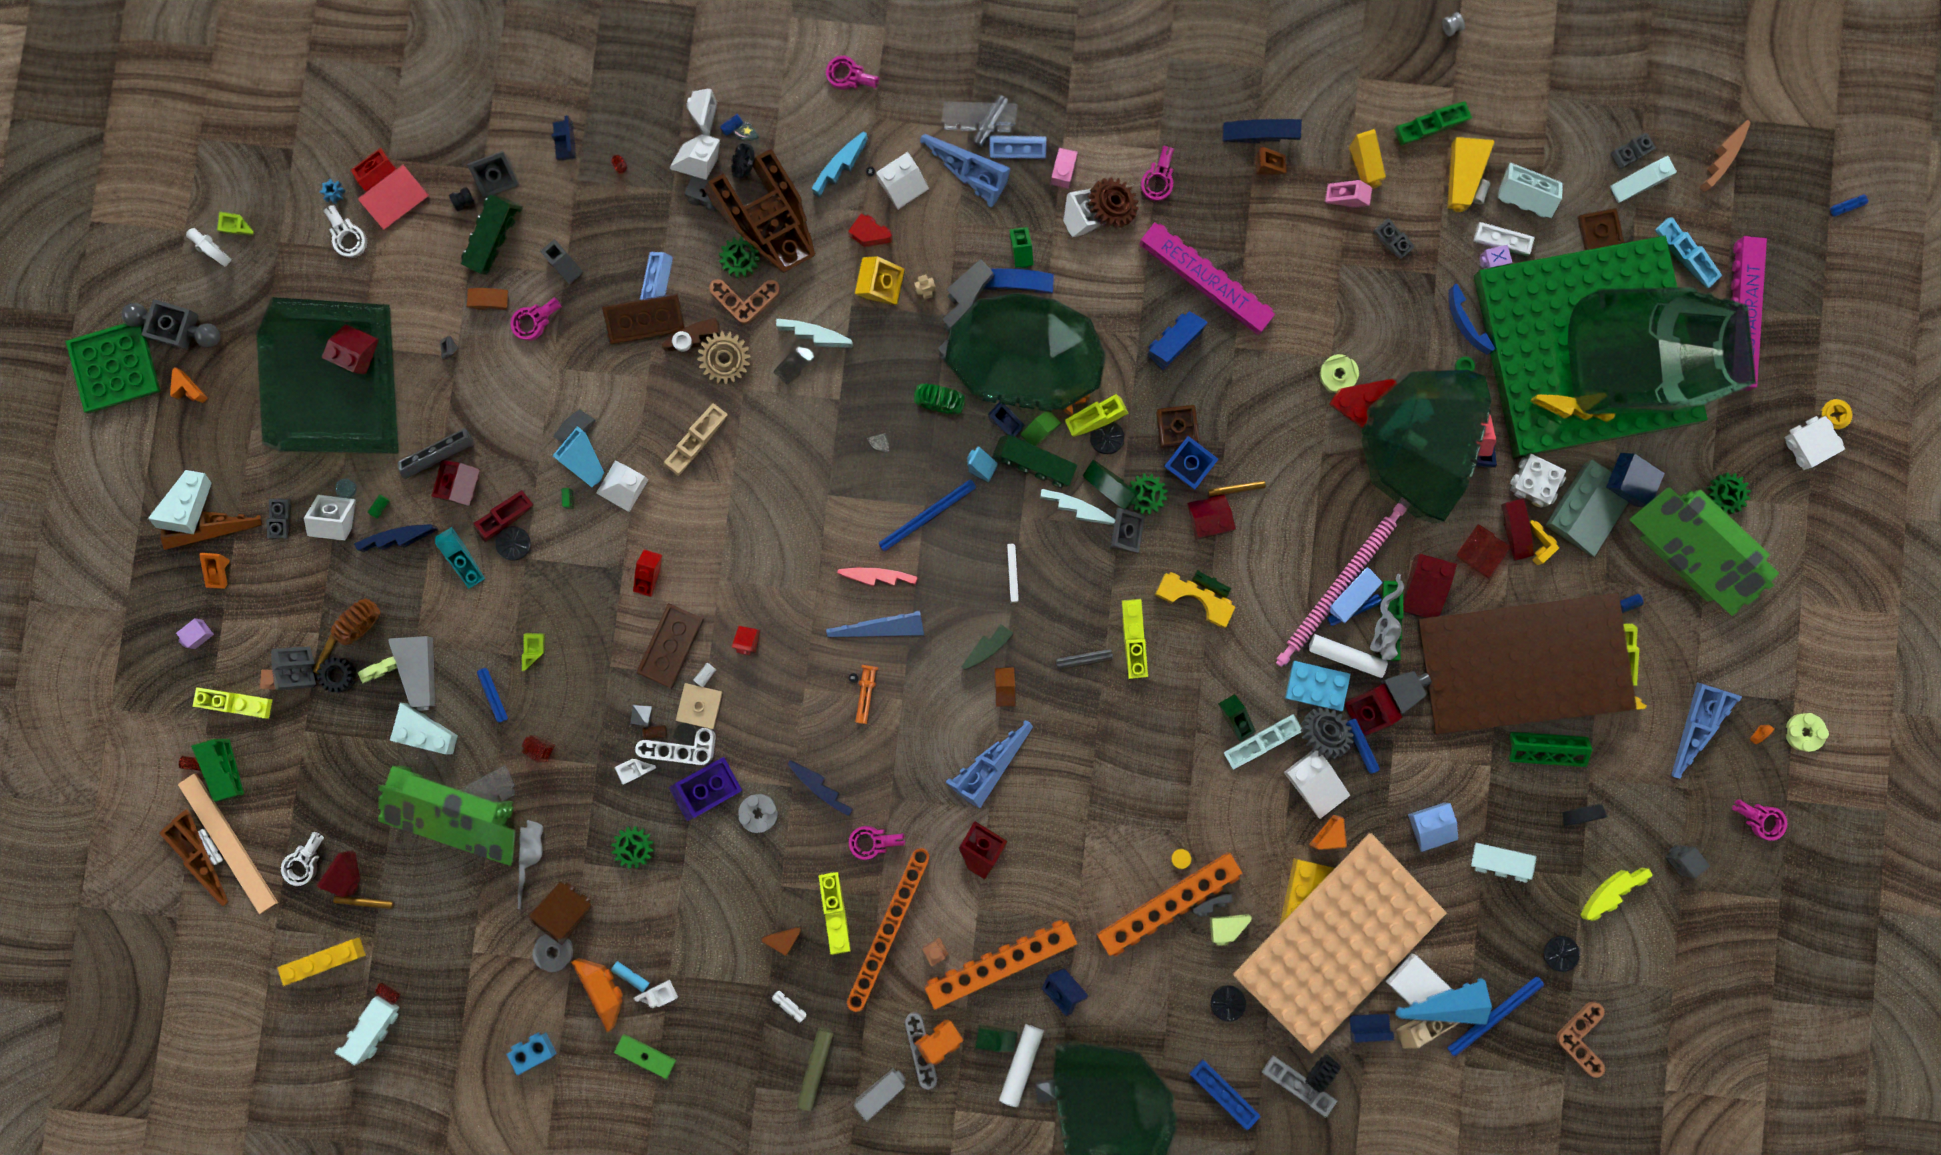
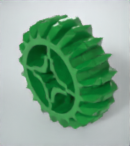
M926 383L917 385L914 392V402L928 410L946 414L962 413L964 408L965 396L957 390Z

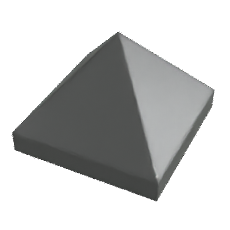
M451 336L440 340L442 359L453 355L458 349Z

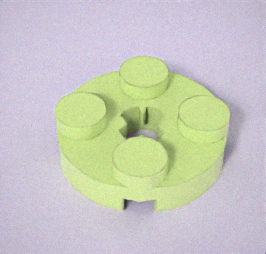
M1342 354L1329 357L1320 370V380L1329 392L1337 393L1341 388L1354 386L1359 377V369L1356 362ZM1336 369L1344 372L1342 379L1335 376Z
M394 657L384 659L380 663L373 664L359 671L358 675L362 683L372 679L375 680L384 676V673L387 671L390 672L397 669Z
M1812 713L1796 714L1789 719L1786 725V739L1796 750L1805 752L1818 750L1829 736V731L1826 729L1823 720ZM1803 728L1810 730L1809 736H1803Z

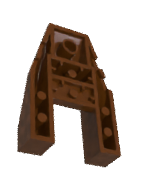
M770 149L756 156L753 164L755 172L768 191V194L743 206L724 173L708 181L704 191L714 207L735 231L782 273H785L814 257L815 251L801 203L802 198L773 150Z

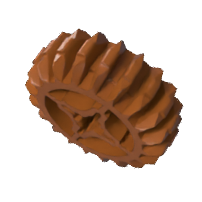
M370 599L359 600L344 611L334 622L331 628V635L342 645L352 644L376 623L380 615V609Z

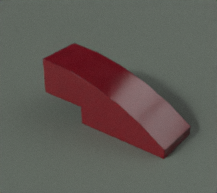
M521 490L491 509L490 513L474 522V529L483 541L487 542L533 507V503Z
M1524 498L1501 504L1506 522L1504 527L1514 561L1534 556L1530 522Z

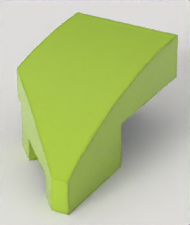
M219 213L218 232L254 235L253 230L240 215Z
M524 634L522 671L530 667L544 653L545 634Z

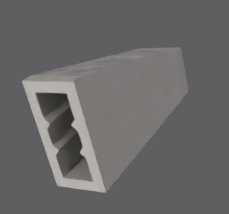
M433 637L389 639V645L410 707H417V711L429 710V707L435 706Z

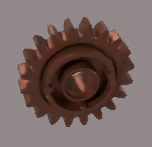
M1112 177L1108 180L1103 178L1101 182L1097 181L1088 195L1090 199L1088 205L1093 206L1090 213H1096L1094 219L1101 218L1100 224L1107 222V228L1111 224H1113L1114 229L1119 225L1121 228L1126 224L1129 225L1139 210L1136 206L1139 200L1133 199L1137 194L1130 192L1133 187L1126 188V181L1120 184V178L1115 182Z

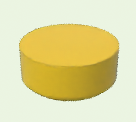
M1177 849L1172 853V864L1179 869H1184L1190 865L1191 855L1184 849Z

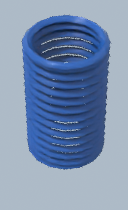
M735 114L724 124H721L720 128L727 136L744 123L739 115Z
M1636 594L1621 600V611L1625 613L1644 604L1642 596Z

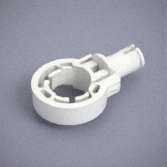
M334 205L328 207L330 210L326 208L324 213L334 228L329 229L333 235L332 244L334 249L339 254L349 258L361 255L367 246L365 233L353 225L349 219L343 221ZM354 233L358 240L362 238V243L358 241L354 248L345 249L342 246V239L346 234ZM339 246H340V248H342L343 250H345V251H347V252H351V253H344V252H342V251L339 249Z
M195 228L188 230L186 236L196 244L195 248L197 251L206 253L225 267L230 263L232 259L218 249L219 247L212 242L213 240L209 235L203 236Z
M313 832L305 847L298 846L294 853L288 855L283 860L281 873L289 884L294 886L304 885L315 877L317 873L316 862L319 859V856L316 855V850L324 839L322 835ZM294 861H300L305 866L306 873L302 877L294 874L292 869L288 870ZM309 875V877L305 881H299Z

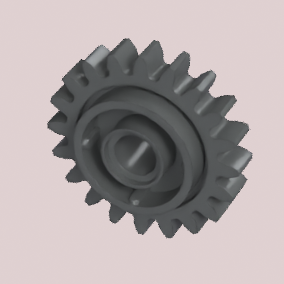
M1319 707L1317 710L1313 709L1304 717L1305 720L1301 723L1304 727L1300 731L1305 733L1302 739L1308 740L1306 746H1313L1312 752L1318 750V756L1324 753L1326 759L1330 756L1336 759L1338 756L1342 757L1350 749V745L1353 743L1351 738L1354 736V734L1349 733L1352 727L1345 725L1348 720H1341L1342 714L1336 716L1335 710L1330 713L1328 707L1324 710Z

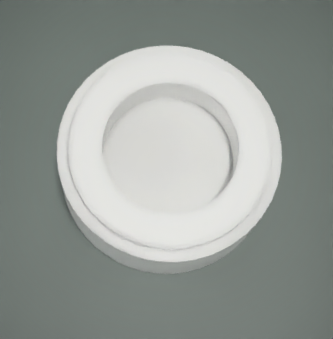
M681 331L673 336L672 344L678 351L684 352L691 348L692 339L688 333Z

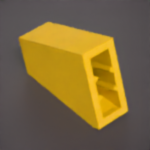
M1372 129L1357 134L1349 149L1361 181L1373 189L1379 187L1386 176L1376 131Z

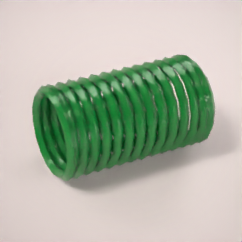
M379 494L367 513L378 519L390 500Z

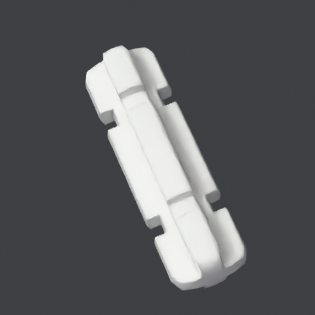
M206 829L199 830L198 833L208 856H210L212 865L219 864L223 861L220 853H217L218 849L213 840L208 837L209 834Z
M777 991L772 997L774 1002L779 1003L780 1007L791 1016L793 1015L794 1019L798 1022H802L806 1017V1013L803 1010H799V1007L789 998H785L782 992Z

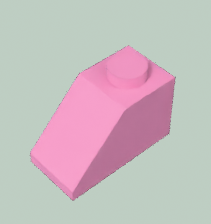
M1059 148L1051 185L1069 189L1078 152Z
M1361 180L1328 184L1325 202L1348 207L1370 206L1372 187Z

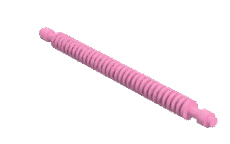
M1405 502L1398 503L1389 518H1383V521L1380 522L1368 540H1366V544L1362 545L1350 563H1348V567L1344 568L1345 571L1341 572L1329 590L1326 591L1327 594L1323 595L1324 598L1320 599L1311 613L1308 614V617L1305 618L1306 621L1302 622L1303 625L1299 626L1300 629L1296 630L1297 633L1294 632L1290 640L1287 641L1288 648L1277 657L1276 664L1278 666H1286L1293 652L1301 650L1299 647L1302 648L1304 646L1303 644L1307 642L1306 640L1310 638L1309 636H1312V632H1315V628H1318L1328 613H1330V606L1354 582L1358 574L1361 573L1360 570L1364 569L1373 555L1376 554V551L1379 550V547L1382 546L1394 528L1397 527L1396 520L1407 511L1408 505Z

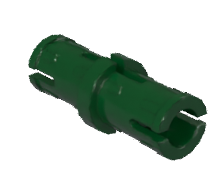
M1199 570L1196 571V576L1192 578V581L1227 598L1231 587L1220 583L1215 577L1211 578Z

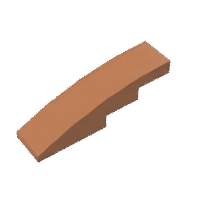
M1749 120L1739 126L1714 151L1719 158L1707 169L1712 175L1699 187L1704 193L1713 187L1735 159L1750 125Z

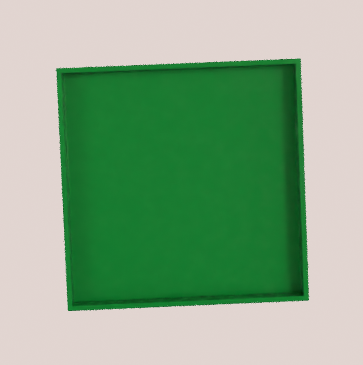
M1666 235L1483 269L1474 275L1485 331L1495 347V350L1490 354L1513 459L1526 457L1530 454H1542L1691 426L1708 420L1704 404L1687 411L1667 412L1659 406L1654 395V390L1662 382L1658 343L1656 339L1647 333L1648 320L1651 309L1656 301H1668L1674 295L1679 294ZM1660 304L1659 306H1657L1660 308H1658L1657 311H1655L1658 313H1656L1655 316H1653L1655 318L1654 322H1652L1654 323L1653 327L1651 328H1653V333L1655 335L1658 316L1664 304ZM1680 312L1675 323L1673 335L1680 338V361L1685 381L1678 386L1685 398L1691 401L1703 396L1684 313ZM1660 389L1659 395L1661 397V400L1664 402L1662 404H1664L1665 407H1667L1669 410H1674L1670 409L1671 407L1668 405L1667 402H1665L1666 400L1663 396V393H1661L1662 390ZM1536 395H1560L1599 404L1616 411V414L1608 422L1595 416L1584 420L1574 414L1563 418L1530 401Z

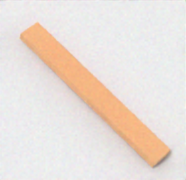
M195 773L180 782L178 786L258 913L262 914L276 905L278 901L222 812L211 798L210 793L198 774Z

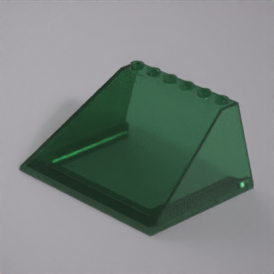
M272 297L256 332L262 445L279 452L398 454L390 305ZM345 324L379 339L366 374L353 373L322 358L328 340Z

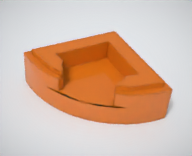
M1760 725L1751 736L1750 741L1754 744L1762 742L1774 731V728L1770 725Z

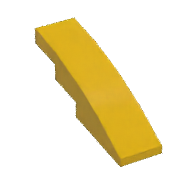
M1536 395L1530 401L1563 418L1574 414L1584 420L1595 416L1608 422L1616 414V411L1599 404L1560 395Z

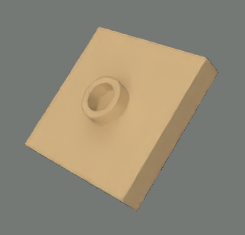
M685 683L676 721L714 729L723 692Z

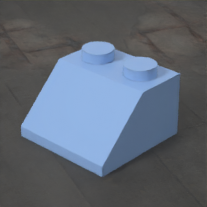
M1444 802L1408 814L1421 852L1458 840L1457 821L1450 803Z

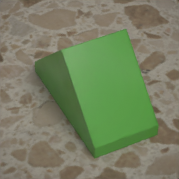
M1048 409L1035 418L1021 433V436L1027 443L1037 446L1061 425V422Z

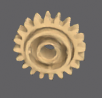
M722 330L719 337L713 332V339L707 336L708 343L701 342L704 349H698V352L703 354V356L697 357L699 361H703L699 368H706L703 374L710 373L709 380L717 377V383L724 379V383L727 384L728 378L735 382V375L741 379L740 371L747 372L743 366L750 365V362L745 360L750 358V354L744 353L749 348L748 346L742 347L745 341L741 340L738 342V334L732 338L731 331L728 332L727 336H724ZM721 353H727L730 356L726 362L720 361L718 357Z

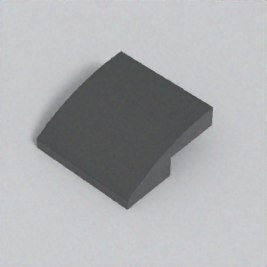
M310 646L271 650L272 672L276 691L313 688L316 685L312 666L315 663Z

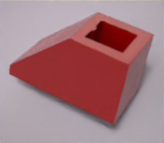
M862 213L848 231L849 237L864 247L891 243L893 240L890 229L884 225L880 227L875 223L876 220L870 215L864 216Z
M643 550L636 562L633 592L649 597L652 596L661 569V554Z
M738 626L732 648L736 649V653L750 656V652L756 653L760 630Z

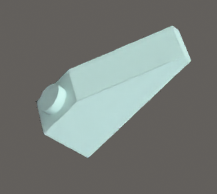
M1666 156L1613 184L1610 188L1616 200L1620 203L1668 180L1677 171L1670 158Z

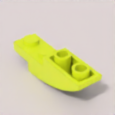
M1121 600L1128 678L1148 677L1142 600Z
M196 687L193 707L269 719L273 699Z
M1640 868L1631 874L1625 870L1615 873L1592 894L1583 908L1581 917L1594 921L1601 917V913L1615 910L1618 908V904L1623 902L1620 895L1629 893L1635 885L1641 886L1647 883L1648 878L1653 876L1651 871L1647 868Z
M835 872L819 875L830 953L834 955L851 952L839 874Z

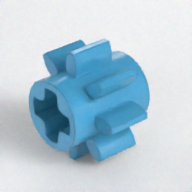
M329 179V182L322 183L323 187L320 193L325 195L323 198L325 201L329 202L331 200L336 204L340 199L343 200V193L346 190L341 188L342 184L339 181L334 183L333 180Z

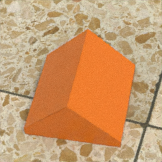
M1333 815L1310 842L1309 846L1315 849L1347 847L1344 819Z

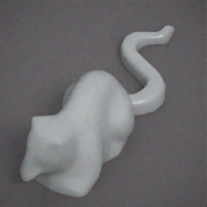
M1400 574L1396 576L1397 590L1387 595L1381 602L1380 609L1383 616L1376 624L1375 636L1370 646L1372 651L1381 653L1382 660H1391L1398 655L1396 643L1400 637L1402 627L1400 622L1388 611V605L1390 601L1400 596L1404 590Z
M530 820L526 821V828L520 827L518 909H521L525 868L538 863L543 853L541 842L543 826Z

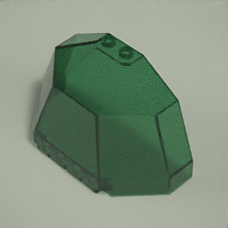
M1015 293L976 300L950 328L945 362L973 395L982 397L983 401L996 403L997 400H1000V404L1015 406L1017 403L1022 408L1034 410L1035 407H1039V411L1052 412V409L1064 410L1100 388L1106 353L1090 318L1055 299Z
M1470 370L1413 371L1399 378L1367 410V423L1364 424L1361 433L1363 434L1362 444L1372 484L1396 503L1405 506L1407 511L1418 519L1433 524L1444 522L1468 488L1469 480L1467 477L1472 478L1476 466L1470 460L1477 461L1481 445L1475 442H1482L1486 426L1481 425V423H1488L1491 412L1488 408H1490L1492 400L1486 377Z
M1076 1040L1056 1044L1053 1065V1078L1056 1082H1053L1055 1096H1063L1062 1099H1058L1056 1102L1059 1117L1066 1116L1065 1119L1059 1120L1062 1136H1069V1138L1063 1139L1066 1155H1168L1176 1132L1175 1123H1177V1116L1172 1108L1174 1097L1166 1084L1140 1053L1130 1049Z

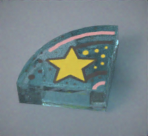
M748 121L733 131V134L738 139L753 141L759 138V135Z

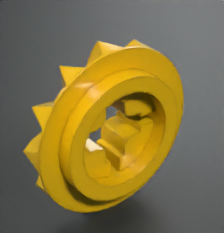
M1830 400L1821 409L1822 416L1820 418L1826 416L1832 422L1833 429L1845 428L1852 420V409L1843 400ZM1834 410L1836 413H1842V415L1838 416L1837 419L1836 417L1830 416L1832 413H1834Z

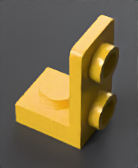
M1531 520L1529 521L1531 532L1544 545L1535 552L1537 556L1532 559L1537 565H1540L1548 560L1560 547L1557 545L1555 538L1543 531L1544 528L1539 522Z

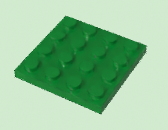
M124 323L65 341L85 413L89 414L161 392L147 338L141 335L144 328L143 325L131 327Z

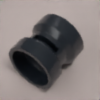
M467 187L462 188L460 193L453 192L449 194L450 200L457 212L463 210L467 205L475 204Z

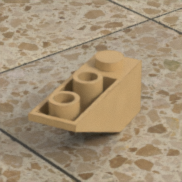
M1415 1019L1396 1029L1403 1049L1419 1048L1459 1023Z

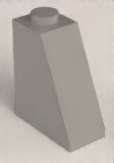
M894 1068L891 1069L856 1098L854 1106L866 1122L905 1087L906 1083L904 1081L906 1079L899 1070L896 1072Z

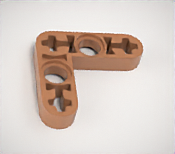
M720 279L713 280L709 286L712 295L739 323L744 325L753 321L779 296L781 291L779 284L775 280H768L743 302ZM716 285H722L721 289L725 293L724 297L719 291L714 292ZM768 286H775V292H769L767 294V297L769 299L766 300V298L764 297V295L761 294V292H764V294H766L769 291ZM730 297H734L737 301L732 307L726 305V300ZM758 297L762 298L763 304L760 307H755L753 300ZM750 304L751 308H752L755 312L752 313V311L750 310V311L747 313V315H748V318H747V319H745L744 317H743L742 319H740V318H741V314H740V313H741L742 311H743L744 313H746V312L749 310V308H748L747 306Z
M1589 1002L1557 1033L1556 1039L1558 1044L1587 1074L1597 1078L1604 1074L1605 1066L1581 1039L1603 1018L1605 1012L1602 1005L1596 1002ZM1592 1007L1597 1008V1015H1590L1592 1013ZM1584 1014L1586 1016H1589L1588 1018L1591 1019L1590 1022L1587 1018L1583 1017ZM1578 1020H1584L1585 1027L1583 1030L1579 1031L1576 1029L1575 1025ZM1563 1036H1569V1040L1575 1045L1571 1046L1569 1043L1563 1042L1565 1040ZM1584 1048L1585 1056L1581 1059L1577 1058V1049ZM1590 1061L1597 1065L1598 1071H1591L1593 1068L1586 1062Z

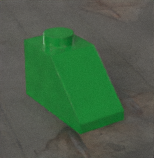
M1028 227L1009 229L1015 268H1026L1034 265L1032 242Z

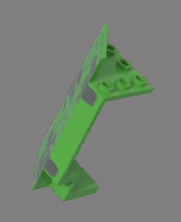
M1668 487L1629 519L1643 532L1639 538L1706 601L1715 600L1731 616L1736 614L1744 604L1748 605L1757 599L1764 589L1769 590L1775 586L1771 581L1779 572L1766 561L1770 554L1702 490L1689 491L1687 494L1683 493L1679 496Z
M405 765L392 766L386 785H379V791L383 793L379 797V809L382 811L378 822L511 866L515 830L507 828L505 824L507 818H510L513 813L512 801L492 802L424 779L422 775L410 772L411 768Z

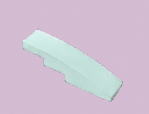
M776 319L778 331H795L797 339H814L815 347L853 348L851 339L835 331L801 321Z
M1041 490L1040 499L1059 502V510L1076 512L1075 520L1113 525L1115 519L1105 512L1080 499L1059 492Z
M1292 714L1230 748L1224 754L1232 769H1235L1301 733L1302 727L1295 715Z

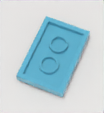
M1293 661L1285 699L1324 708L1328 707V709L1342 712L1351 674Z

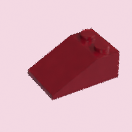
M1424 554L1415 555L1403 597V612L1424 618L1440 617L1453 582L1457 564Z

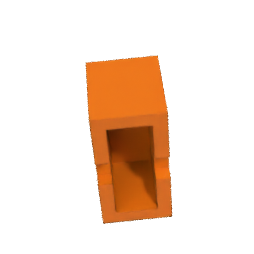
M950 1020L942 1021L933 1028L934 1033L932 1035L925 1034L914 1043L927 1063L932 1065L940 1063L944 1060V1055L949 1051L951 1053L960 1047L959 1044L964 1041Z

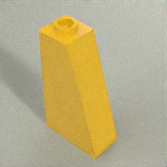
M1456 137L1451 143L1447 209L1463 212L1472 204L1493 148L1494 140Z

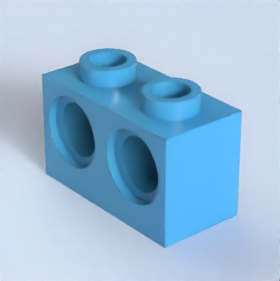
M538 1032L528 1038L529 1042L525 1044L519 1042L511 1047L512 1051L507 1056L517 1075L557 1054L547 1033L540 1035ZM536 1043L543 1045V1052H539L536 1049ZM519 1052H523L526 1055V1061L519 1059Z

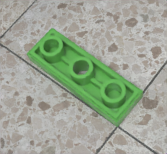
M623 1034L614 1052L665 1079L668 1078L676 1062V1059L626 1034ZM643 1053H647L649 1058L645 1059Z

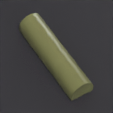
M821 1027L817 1030L797 1101L799 1109L808 1111L813 1109L834 1034L831 1030Z

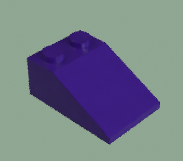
M724 757L668 787L686 821L697 817L742 791Z

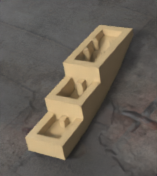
M712 403L689 428L686 436L676 445V449L664 461V466L679 476L707 444L728 414Z

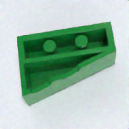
M211 739L191 746L214 802L244 795L230 739Z

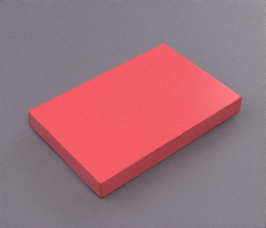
M403 164L364 193L358 200L384 230L429 195Z

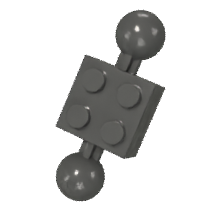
M153 299L149 313H147L144 306L138 303L127 304L121 312L122 319L128 326L140 327L144 325L142 336L180 349L188 350L192 337L195 338L200 346L205 348L216 346L221 338L220 331L212 324L206 323L198 327L195 326L199 316L197 313L190 309Z

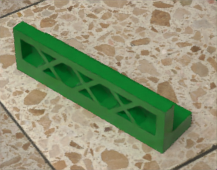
M1511 732L1509 737L1512 745L1509 762L1587 767L1593 750L1589 738L1583 736ZM1517 751L1526 752L1522 756H1515ZM1539 752H1545V753H1546V755H1544V756H1542V757H1535V756H1534L1535 754H1537V753H1539ZM1559 753L1565 754V756L1560 759L1554 758V756ZM1584 755L1583 760H1574L1573 757Z

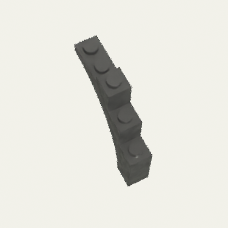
M980 259L947 289L949 292L947 297L954 305L956 303L958 305L943 318L945 322L943 326L950 334L952 332L954 334L938 349L941 352L939 356L945 363L949 361L953 364L958 360L957 365L963 372L967 370L972 375L970 380L976 386L980 384L984 387L988 381L980 372L974 360L970 345L969 328L976 300L995 275L983 260Z

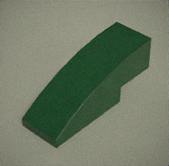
M1095 460L1091 461L1083 474V477L1124 510L1130 507L1139 493L1124 483L1123 479Z
M1000 624L991 639L983 635L961 668L966 670L991 657L1009 640L1013 632Z

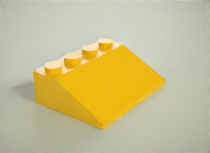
M1296 858L1293 859L1279 926L1335 869L1334 867Z

